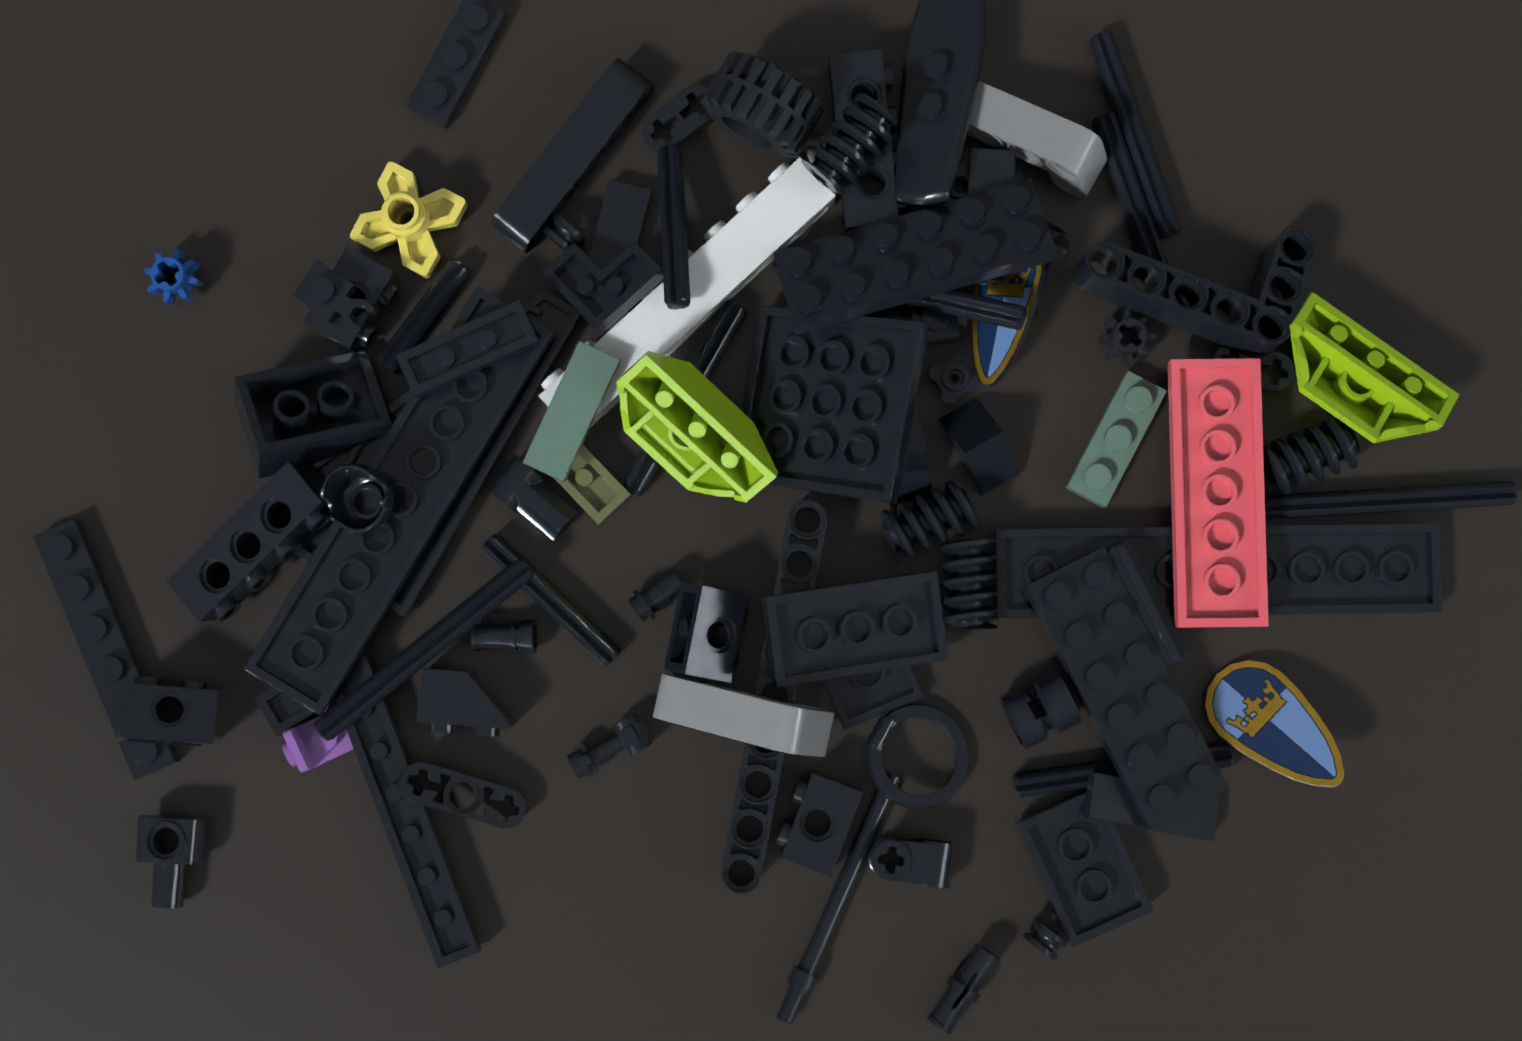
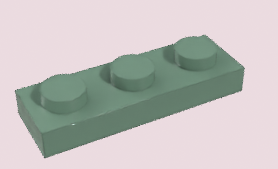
M1130 371L1125 372L1065 488L1102 508L1107 507L1167 391Z

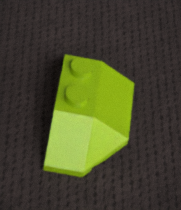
M1313 292L1308 295L1289 326L1299 392L1372 443L1440 429L1460 395Z
M647 351L616 381L624 432L687 490L717 497H733L736 501L747 503L777 477L778 471L754 422L690 362Z

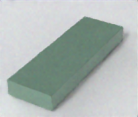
M581 341L578 342L522 463L562 482L566 481L621 363L620 359Z

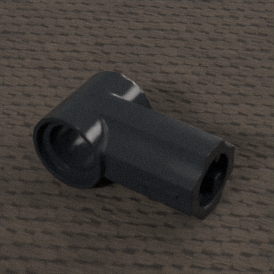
M515 454L486 488L515 513L519 511L537 529L555 541L573 522L579 512L543 483L545 479L530 466L522 463L523 460Z

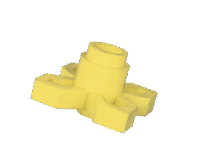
M388 162L377 182L385 202L381 210L360 214L350 233V238L373 252L398 242L402 265L406 269L428 279L441 258L430 232L458 226L468 204L463 197L445 188L420 198L414 173L394 162ZM413 215V218L404 224L405 218Z

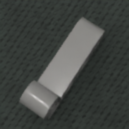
M979 81L967 135L999 150L1016 151L1017 158L1048 171L1052 182L1058 188L1077 198H1086L1108 159L1101 138L1091 130Z
M662 673L653 717L775 751L825 757L834 712L807 705L782 702L691 678Z

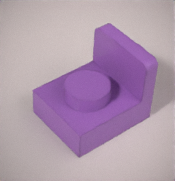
M321 716L316 717L298 727L282 732L286 741L282 743L284 755L292 767L297 766L301 773L312 770L354 750L347 730L342 731L333 740L326 741L314 727L315 721Z

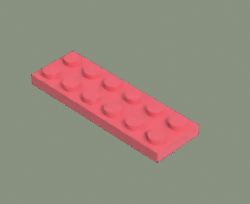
M1260 358L1171 359L1168 361L1175 628L1268 627Z

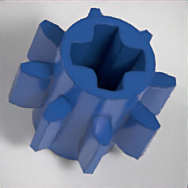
M174 249L171 257H164L156 252L155 259L157 261L153 264L152 268H145L143 271L151 276L153 282L149 285L147 291L153 295H159L164 291L162 296L163 302L170 306H173L176 297H182L188 302L193 301L190 293L194 290L195 286H203V282L196 279L194 271L200 267V264L193 259L183 263L185 259L184 253L178 249ZM173 270L178 271L175 274V279L177 280V282L174 285H171L169 283L173 279L170 273Z

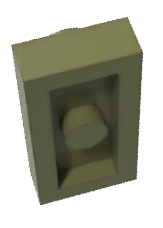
M583 444L566 481L562 482L554 478L598 525H601L631 496Z

